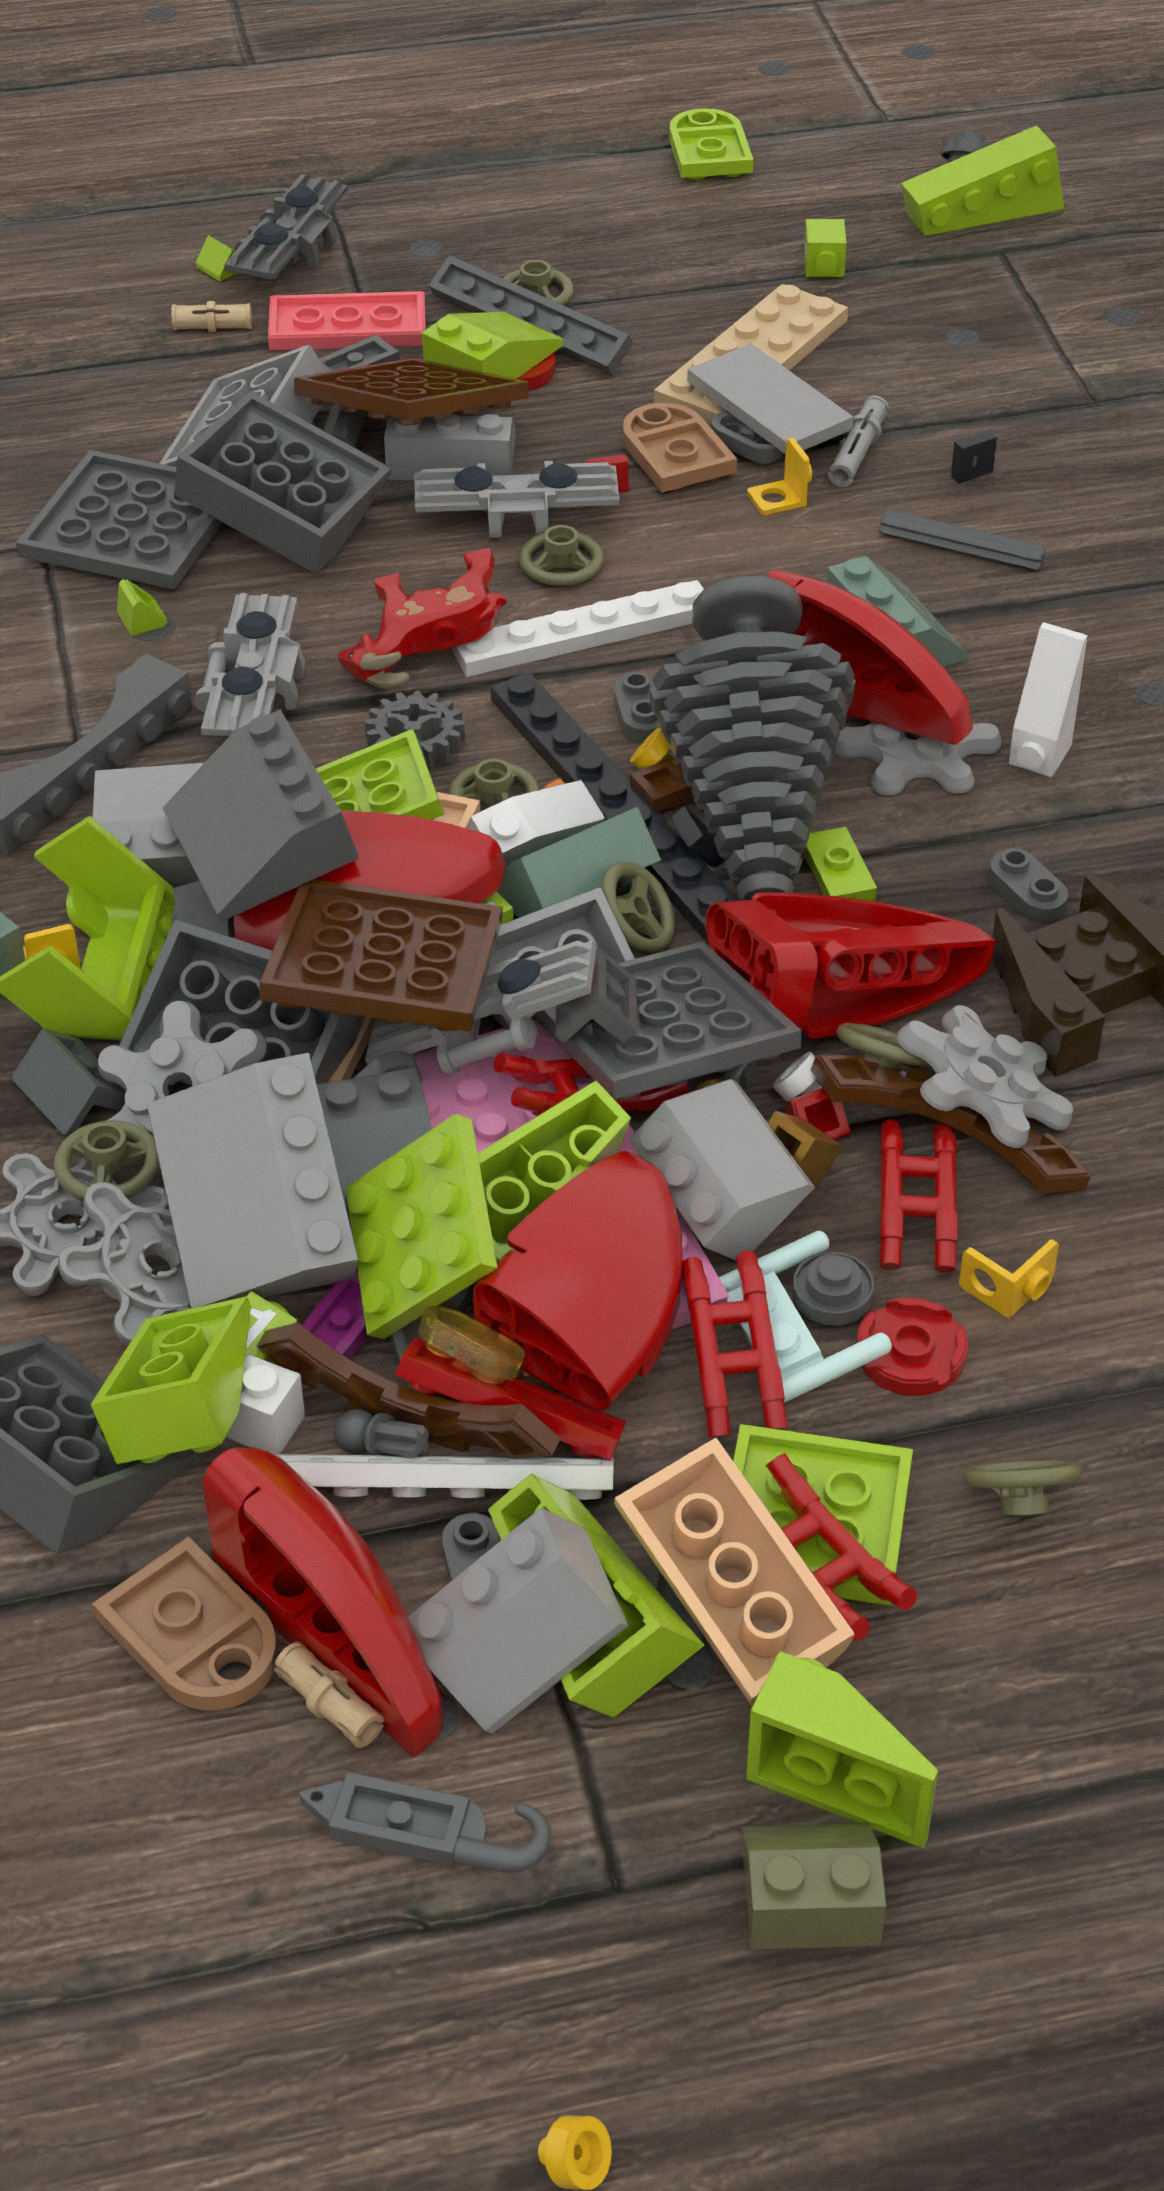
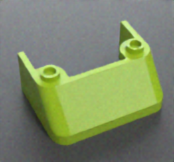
M88 816L36 850L34 856L35 859L70 887L66 899L68 917L74 926L90 937L82 968L80 970L49 945L0 976V993L44 1029L82 1039L121 1041L172 927V913L175 908L174 887L91 816Z

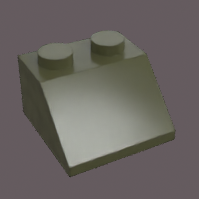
M870 1823L742 1827L750 1950L881 1946L886 1913V1898L880 1846Z

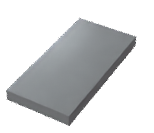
M752 343L691 367L687 371V382L785 455L786 440L788 438H794L804 451L853 429L854 417Z

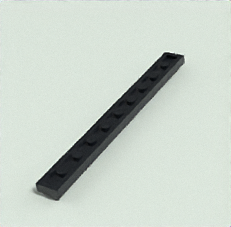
M530 672L490 686L491 701L562 781L567 784L582 780L604 815V821L633 808H639L661 859L645 867V869L660 882L670 902L709 945L705 926L708 908L715 902L739 900L699 856L687 846L678 833Z

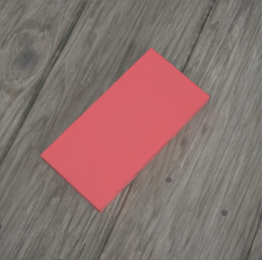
M422 291L270 296L269 350H295L309 344L312 349L345 348L373 335H377L392 347L423 346L421 333L426 330L425 292Z

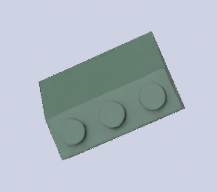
M864 556L827 567V583L843 588L887 612L922 642L943 667L966 660L967 652L909 588L876 562Z
M636 807L506 864L502 883L496 892L513 907V913L520 918L602 887L605 873L617 863L631 862L645 868L661 859L639 808ZM620 878L618 882L621 888L632 884V878Z

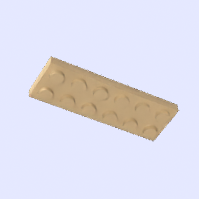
M781 284L655 388L654 403H674L686 406L696 411L707 424L712 426L713 417L726 410L687 382V371L689 368L752 343L786 369L791 370L847 321L848 307L833 302L828 297H819L802 291L796 286Z

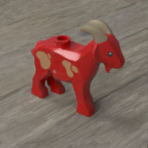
M487 547L465 553L463 557L468 572L455 580L450 588L418 590L413 592L412 597H410L402 589L399 573L373 579L378 598L385 601L377 639L374 640L369 634H364L360 636V640L355 646L340 651L338 658L342 668L359 681L367 682L381 690H394L404 686L410 679L407 672L389 673L402 657L459 647L479 641L494 629L496 624L495 616L498 614L499 609L507 603V599L503 594L490 593L487 584L493 577L495 559L492 550Z

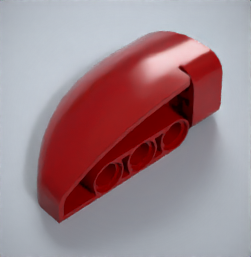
M777 569L771 571L766 576L783 581L794 588L800 596L803 606L801 624L793 634L808 637L803 646L825 643L842 654L839 663L849 662L855 674L853 680L856 679L855 693L852 703L849 705L847 715L957 745L973 730L969 701L964 692L929 649L887 612L843 588L818 579Z
M341 811L359 858L315 878L316 880L480 904L500 887L506 863L498 842L491 836L478 831L419 817L379 812ZM299 886L235 915V939L273 951Z
M756 893L751 900L715 902L708 908L705 922L710 948L800 1028L805 1036L812 1039L837 1035V1028L844 1023H857L869 1026L885 1023L918 1011L950 996L983 976L990 965L995 944L994 938L980 928L966 922L896 905L816 894Z
M626 1150L607 1157L584 1170L534 1209L507 1235L508 1246L517 1251L505 1253L497 1262V1269L484 1276L474 1286L473 1290L476 1336L489 1352L595 1410L608 1409L637 1375L643 1378L647 1376L658 1360L671 1333L680 1304L683 1268L682 1232L672 1194L664 1174L657 1166Z
M232 1448L220 1454L211 1463L203 1478L204 1499L213 1556L216 1563L249 1594L257 1597L267 1607L268 1617L273 1628L290 1644L301 1642L323 1665L327 1666L331 1671L336 1670L342 1673L347 1678L348 1686L362 1700L382 1714L384 1717L382 1729L414 1758L434 1742L441 1733L443 1727L441 1694L435 1675L426 1663L407 1611L375 1554L338 1509L282 1458L271 1452L256 1448ZM334 1630L338 1631V1632H336V1633H330V1634H329V1633H326V1632H328V1631H334Z

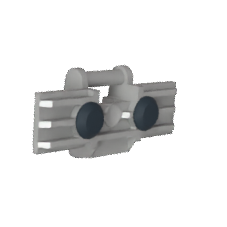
M544 461V469L540 474L492 476L486 470L485 463H477V466L465 468L422 469L419 473H414L415 512L484 511L488 514L489 538H502V525L505 513L531 512L536 536L548 529V509L619 505L616 465L612 466L608 462L553 464V461Z
M247 593L236 595L228 627L224 628V642H215L208 647L206 659L209 664L204 683L195 695V706L205 713L201 726V735L230 736L236 729L249 724L256 717L271 714L276 693L285 698V707L287 709L293 710L296 708L298 690L293 677L296 679L302 678L305 669V659L300 644L289 638L298 604L297 597H290L289 595H282V597L269 596L268 594L257 596Z
M593 940L586 943L575 941L525 959H520L517 956L489 966L470 1032L461 1030L441 1031L434 1026L407 1022L393 1024L381 1018H374L365 1058L366 1063L369 1065L378 1056L391 1051H404L412 1054L430 1047H437L439 1066L445 1075L450 1076L459 1073L461 1066L497 1055L501 1052H507L516 1048L521 1052L532 1049L535 1044L538 1027L531 1016L536 1012L591 993L596 956L595 943ZM492 1014H501L510 1029L477 1039L480 1018Z

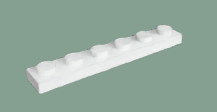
M698 580L680 582L674 586L652 591H642L635 595L614 600L599 601L592 605L567 611H557L553 614L528 620L514 621L511 624L494 627L492 631L479 641L454 647L452 652L466 677L689 625L692 624L693 602L704 588Z
M274 1454L282 1458L312 1486L333 1487V1495L343 1497L368 1495V1487H392V1496L422 1497L427 1495V1488H450L451 1497L479 1498L485 1496V1488L508 1489L509 1492L530 1473L562 1489H567L577 1499H598L602 1496V1490H613L614 1458L610 1461L605 1458L417 1456L416 1458L389 1455Z

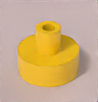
M662 727L652 732L630 759V762L639 770L667 759H671L678 765L676 759L668 753L671 747L664 736Z
M566 2115L560 2117L553 2123L547 2137L540 2141L538 2147L539 2160L546 2166L549 2177L557 2186L564 2189L591 2190L596 2188L605 2179L611 2163L612 2149L608 2131L604 2124L593 2116Z

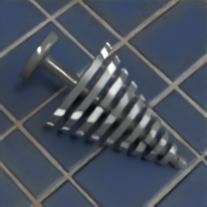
M738 576L719 581L703 590L692 605V625L704 641L698 642L675 654L676 658L680 661L679 663L662 665L652 679L655 687L649 688V701L652 710L662 727L666 740L670 744L676 762L681 767L683 777L692 791L694 801L703 814L707 829L714 837L715 846L720 857L726 860L727 872L731 880L738 884L736 889L741 901L751 900L756 893L793 892L792 879L798 874L802 862L800 857L807 846L810 835L809 831L815 819L824 785L831 769L832 759L839 744L840 732L843 730L847 719L849 705L852 703L856 679L853 680L855 674L849 662L839 663L842 654L825 643L803 646L808 637L793 634L801 624L803 606L800 596L794 588L783 581L764 576Z

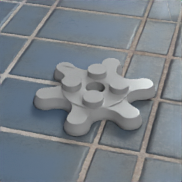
M871 721V724L863 727H844L840 732L839 744L835 755L841 758L864 757L874 761L878 767L871 777L870 786L874 792L880 795L893 796L899 794L904 790L907 782L914 778H930L938 782L947 792L962 794L970 791L975 783L971 768L962 759L971 754H993L999 751L1002 746V738L998 728L990 723L973 724V730L957 745H953L925 736L920 737L918 734ZM910 738H919V739H918L917 741H915V740H911Z
M186 1001L171 1002L163 1012V1034L152 1043L149 1050L136 1053L127 1047L112 1045L106 1047L100 1053L98 1071L101 1077L110 1083L122 1086L126 1091L123 1108L119 1113L106 1121L113 1120L132 1123L143 1128L153 1136L147 1103L169 1096L168 1085H174L179 1080L190 1078L192 1085L195 1086L260 1062L267 1051V1043L264 1036L257 1030L246 1028L235 1031L221 1042L208 1043L200 1035L201 1016L198 1009ZM126 1138V1141L135 1143L134 1141Z
M962 1005L955 1006L942 1017V1026L947 1033L940 1032L923 1022L915 1020L909 1022L898 1031L896 1036L899 1045L910 1054L925 1060L935 1071V1075L926 1080L920 1088L922 1097L931 1106L943 1111H951L959 1106L971 1108L982 1114L988 1121L995 1138L1012 1148H1022L1027 1143L1030 1125L1026 1117L1034 1118L1055 1130H1065L1070 1125L1073 1115L1072 1104L1063 1096L1047 1089L1037 1079L1045 1071L1047 1061L1045 1050L1038 1044L1030 1041H1024L1020 1044L1015 1038L1005 1034H1000L996 1038L992 1037L983 1028L978 1015L970 1008Z
M27 1153L17 1154L10 1157L3 1165V1177L18 1193L16 1199L9 1206L0 1209V1247L12 1246L23 1250V1256L13 1270L14 1282L25 1294L37 1296L45 1293L50 1288L57 1274H60L58 1259L64 1249L73 1245H94L103 1238V1231L89 1217L84 1200L71 1195L59 1184L54 1170L43 1165L35 1155ZM82 1158L70 1170L79 1181L92 1185L95 1172L92 1169L91 1162ZM114 1174L112 1177L111 1184L117 1185L113 1180L116 1174ZM148 1186L140 1193L128 1198V1200L139 1207L156 1206L163 1198L164 1189L158 1186ZM66 1215L73 1217L82 1216L80 1219L81 1225L78 1227L75 1223L61 1224L57 1221Z
M98 1182L91 1185L84 1197L86 1212L102 1229L103 1238L94 1245H73L67 1247L62 1251L58 1259L60 1275L66 1283L72 1286L99 1285L108 1296L119 1300L120 1308L114 1317L113 1326L118 1340L128 1346L146 1318L191 1309L167 1196L164 1189L163 1198L156 1206L139 1207L131 1203L122 1191L113 1184ZM157 1255L168 1262L171 1270L158 1271L156 1275L152 1274L153 1269L146 1263L145 1256Z

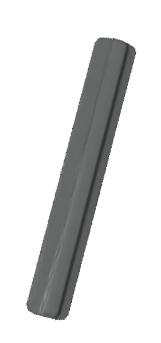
M886 510L880 521V532L884 535L1034 571L1040 570L1045 559V547L1042 545L894 510Z

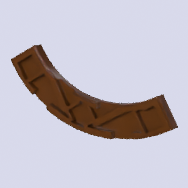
M851 1055L815 1056L811 1071L833 1103L855 1102L889 1106L914 1112L950 1125L1002 1155L1022 1172L1041 1194L1086 1189L1091 1175L1074 1155L1049 1133L1044 1134L1042 1137L1030 1128L1025 1146L1022 1148H1012L995 1138L988 1121L982 1114L971 1108L959 1106L951 1111H943L927 1103L921 1095L920 1088L926 1080L935 1075V1072L912 1065L909 1066L907 1072L878 1066L879 1059Z
M298 1322L266 1330L257 1344L259 1350L278 1366L299 1373L301 1375V1382L313 1390L319 1382L349 1399L345 1407L346 1409H363L373 1416L377 1413H388L396 1421L423 1425L429 1432L427 1441L445 1448L465 1452L468 1451L470 1445L494 1448L492 1452L495 1457L532 1458L553 1455L561 1439L522 1403L500 1406L476 1405L451 1401L419 1392L393 1382L353 1362L318 1339Z

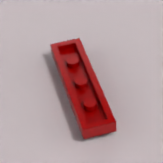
M416 1337L402 1354L395 1374L408 1380L409 1385L419 1392L429 1395L442 1393L462 1401V1403L488 1406L522 1403L561 1438L560 1441L567 1443L571 1451L585 1458L602 1457L611 1461L627 1423L625 1420L600 1410H595L582 1403Z

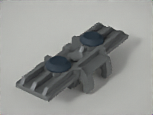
M301 174L282 197L276 196L274 198V209L264 211L258 226H250L248 229L249 236L241 239L236 244L235 252L224 264L225 271L265 279H275L284 267L289 268L291 265L296 264L299 260L298 252L306 256L308 268L314 269L320 262V253L316 239L322 234L324 238L323 244L328 249L337 240L333 219L328 214L348 191V185H344L336 180L328 182L320 177L312 179L307 175Z

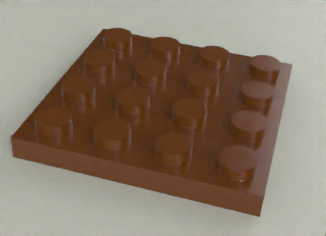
M410 358L295 377L294 394L311 398V404L328 406L339 404V410L360 412L366 410L368 411V417L371 418L397 417L398 424L418 425L422 423L423 417L450 419L452 418V412L455 411L464 414H477L482 412L483 406L509 408L511 407V401L528 398V381Z
M313 879L300 885L261 978L259 1000L277 1003L286 1008L307 1007L327 1010L340 1016L354 1014L381 1018L393 1024L407 1022L434 1026L441 1031L461 1030L470 1032L501 927L503 907Z

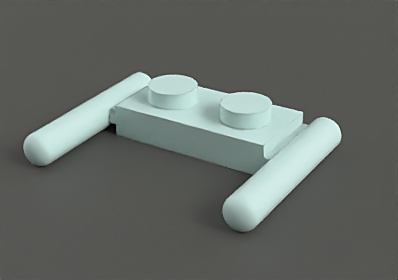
M815 1231L758 1258L765 1281L778 1364L781 1370L785 1397L784 1403L888 1354L892 1348L890 1338L884 1333H877L825 1359L823 1358L818 1345L776 1275L803 1262L812 1255L826 1251L829 1248V1239L822 1231ZM738 1269L720 1276L719 1279L730 1296L727 1298V1301H742L743 1295ZM748 1322L739 1323V1327L753 1349Z

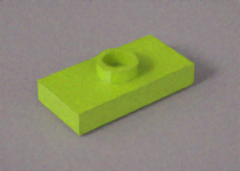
M847 827L810 833L803 855L823 895L876 901L877 886Z

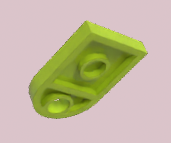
M702 108L682 112L671 120L669 141L681 178L700 180L706 176L724 175L727 177H738L741 174L753 173L754 159L741 122L734 115L722 110Z

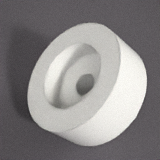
M807 1052L798 1058L773 1083L772 1087L786 1102L797 1097L799 1094L804 1095L822 1088L811 1071L815 1059L811 1052Z

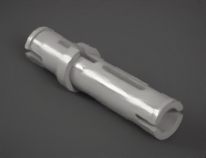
M876 395L869 396L864 401L860 413L854 416L853 429L848 431L849 434L833 465L829 468L828 478L834 485L848 487L852 484L853 478L869 446L878 440L881 434V423L888 413L886 411L889 410V405L884 398Z

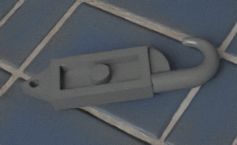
M347 1772L344 1780L299 1792L300 1803L329 1829L330 1840L453 1867L454 1863L458 1862L503 1873L522 1872L539 1863L545 1857L551 1844V1828L546 1817L535 1807L523 1803L516 1805L515 1812L517 1815L528 1820L532 1825L534 1833L533 1838L528 1844L515 1848L485 1842L487 1835L485 1816L480 1807L472 1803L468 1797Z

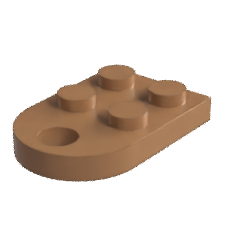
M653 403L634 409L624 419L623 444L661 492L676 491L688 485L703 481H713L719 477L737 473V458L705 420L691 408L674 403Z
M189 1536L92 1603L95 1619L169 1696L187 1707L205 1711H218L236 1707L255 1697L267 1685L274 1673L277 1645L274 1628L269 1617ZM241 1662L250 1667L248 1673L238 1679L230 1680L218 1675L219 1670L228 1663Z

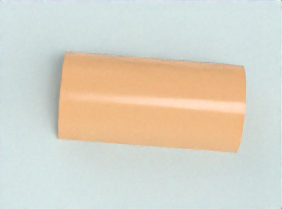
M717 1438L707 1442L615 1497L616 1508L752 1707L779 1651L798 1658L807 1657L814 1659L827 1668L852 1642L854 1632Z

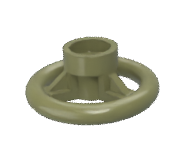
M542 260L526 261L521 264L519 270L503 277V279L564 306L572 299L574 294L571 280L565 274L551 269V266ZM552 282L562 287V293L555 298L548 291V286Z
M555 525L548 528L544 533L532 537L523 545L519 553V564L523 572L531 579L551 586H572L586 582L601 570L604 563V553L601 546L593 538L577 532L575 528L568 525ZM544 546V553L538 560L532 562L533 553ZM578 546L586 549L591 554V560L586 559L578 550ZM567 567L578 570L571 573L547 572L553 568Z
M487 759L457 774L449 785L448 794L480 800V802L486 805L494 806L509 799V788L515 780L525 787L527 793L540 790V786L535 777L524 768L507 763L501 759ZM475 780V781H474L473 783H471L469 786H467L466 788H464L468 783H470L471 781Z
M620 862L610 867L604 875L601 889L627 944L635 950L649 954L664 950L670 944L675 930L673 908L664 888L648 870L638 864ZM631 877L632 887L629 892L624 896L616 897V886L619 879ZM647 891L657 906L660 924L651 913V906L647 900ZM636 931L649 935L652 939L645 938Z
M844 1023L837 1028V1036L842 1042L858 1049L862 1057L879 1059L878 1066L900 1070V1065L903 1063L915 1066L930 1065L925 1060L904 1050L899 1045L897 1033L857 1023Z
M100 1121L77 1129L60 1144L54 1158V1173L59 1184L68 1193L84 1200L86 1191L91 1185L79 1181L72 1174L70 1160L74 1153L91 1162L92 1169L95 1172L92 1185L98 1182L111 1184L113 1175L118 1173L124 1165L145 1159L144 1166L135 1177L122 1184L115 1185L127 1199L148 1187L160 1169L153 1136L143 1128L124 1121ZM126 1138L134 1141L135 1143L126 1141Z
M1062 1460L1000 1462L978 1465L967 1469L964 1473V1481L969 1486L992 1488L1000 1494L1003 1515H1032L1049 1512L1048 1493L1043 1492L1045 1486L1074 1482L1081 1477L1082 1469L1075 1462Z

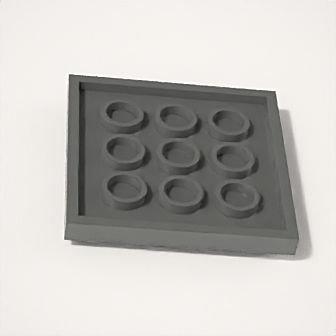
M89 450L17 540L16 547L18 557L175 590L223 522L174 495L177 467Z
M703 941L618 963L636 978L637 1031L623 1044L593 1019L588 1021L570 1039L563 1043L555 1037L556 1006L536 1012L533 1015L545 1030L614 1100L633 1098L641 1092L666 1085H680L688 1079L713 1072H727L733 1069L734 1066L760 1059H773L781 1053L801 1048V1029Z

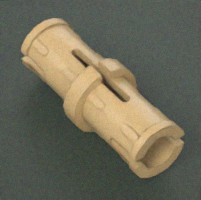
M207 301V305L175 304L171 308L173 331L208 329V333H216L217 329H252L251 303L216 305L215 301Z
M294 1642L288 1645L278 1655L274 1663L277 1666L274 1668V1672L306 1700V1707L317 1718H326L330 1723H333L357 1748L365 1747L374 1741L384 1726L382 1724L384 1717L348 1686L347 1678L342 1673L336 1670L331 1671L327 1666L323 1665L301 1642Z

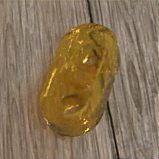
M430 1306L425 1309L418 1334L426 1341L425 1347L429 1351L442 1357L455 1358L471 1367V1373L475 1377L488 1383L501 1384L504 1379H514L518 1376L525 1357V1351L516 1342L454 1309L441 1306Z

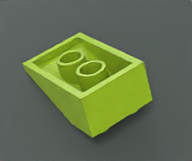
M506 312L448 314L421 333L424 360L517 379L564 345L563 338Z
M247 1296L144 1320L90 1404L116 1464L140 1460L142 1463H152L166 1457L170 1453L189 1449L197 1453L206 1452L219 1446L224 1441L240 1409L251 1305Z
M779 1651L751 1709L746 1780L856 1823H870L871 1828L924 1849L929 1835L938 1770L840 1673L827 1669L823 1664L807 1657L798 1658Z

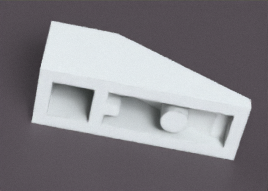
M1044 622L1040 626L1013 727L1009 757L1010 765L1052 777L1072 746L1088 635Z
M582 780L511 797L471 816L466 828L494 838L501 848L505 863L508 864L602 823L605 817Z
M246 1355L239 1414L225 1438L250 1448L268 1451L272 1454H280L305 1418L301 1375L257 1357Z

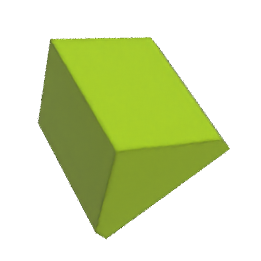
M208 235L195 262L196 268L219 282L239 274L225 271L224 264L235 251Z
M122 579L119 582L117 613L131 636L162 628L168 623L167 617L153 596L127 579Z

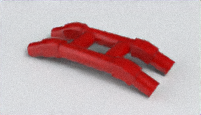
M501 1052L494 1060V1070L497 1073L514 1077L516 1081L530 1085L547 1084L548 1081L552 1082L557 1093L543 1090L537 1092L520 1086L516 1087L512 1092L511 1104L513 1107L531 1111L536 1116L541 1115L580 1091L574 1079L592 1078L574 1059L546 1061L545 1058L517 1057ZM686 1081L680 1085H666L641 1092L633 1098L615 1099V1101L624 1111L644 1112L659 1108L664 1101L688 1094L690 1091Z
M886 1120L880 1128V1267L887 1270L901 1268L903 1216L935 1218L934 1269L943 1273L956 1271L958 1213L956 1194L957 1153L956 1136L953 1127L942 1122L935 1125L933 1129L934 1157L903 1155L901 1125L896 1120ZM903 1177L935 1178V1196L903 1195Z
M750 1250L742 1251L736 1256L743 1295L742 1301L711 1304L708 1281L702 1261L697 1257H689L683 1260L682 1275L695 1342L709 1438L731 1435L724 1381L725 1375L757 1372L765 1428L778 1430L788 1428L783 1382L766 1298L765 1281L757 1255ZM748 1322L753 1349L719 1353L715 1326Z
M786 1453L777 1456L766 1464L767 1469L782 1490L780 1493L799 1517L781 1528L792 1546L796 1548L819 1534L839 1555V1557L818 1570L811 1571V1573L854 1632L853 1640L859 1641L863 1639L869 1631L870 1623L866 1618L851 1609L849 1603L832 1590L851 1577L857 1575L858 1581L870 1593L881 1600H888L902 1610H908L915 1604L917 1600L916 1590L898 1579L895 1572L888 1569L878 1558H874L820 1502L821 1498L811 1488L805 1477L800 1476Z

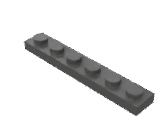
M451 255L447 257L428 285L434 295L471 312H506L563 338L564 345L558 351L611 375L634 344L630 335Z

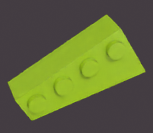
M1037 125L901 183L906 213L924 236L1064 209L1056 146Z
M594 1081L478 1153L496 1262L508 1251H517L508 1246L507 1235L534 1209L584 1170L607 1157L619 1153L631 1117L597 1081Z
M530 1473L493 1504L488 1511L501 1540L540 1508L586 1529L628 1626L563 1677L561 1681L569 1700L615 1718L705 1645L574 1494Z

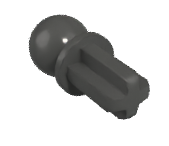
M351 1409L344 1412L338 1418L334 1427V1437L338 1446L351 1454L368 1452L369 1455H395L416 1458L418 1455H425L429 1449L427 1442L429 1432L423 1425L396 1421L388 1413H377L373 1416L363 1409Z

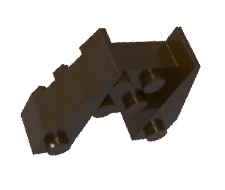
M1091 873L1084 875L1079 914L1027 934L1003 908L996 909L992 937L995 939L992 959L999 977L1004 978L1010 993L1009 1002L1014 1014L1018 1013L1021 1020L1024 1040L1034 1042L1045 1050L1047 1054L1046 1067L1055 1077L1098 1060L1105 1019L1103 1014L1149 995H1152L1164 1008V914Z

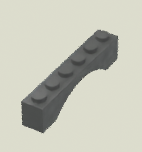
M146 653L116 677V691L109 709L101 721L86 736L64 751L40 762L0 772V852L8 856L11 855L55 818L62 815L85 794L93 790L96 770L118 769L177 720L184 717L192 709L188 672Z

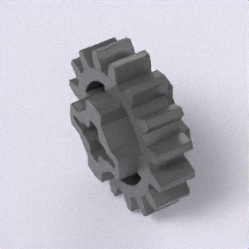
M415 691L413 695L406 698L400 692L396 693L397 701L391 702L383 698L380 700L381 709L370 708L369 719L365 720L367 747L413 729L421 746L428 769L434 768V760L437 759L448 763L450 761V752L460 753L461 742L465 741V722L463 721L462 710L454 709L451 699L440 703L437 693L424 698L420 691Z

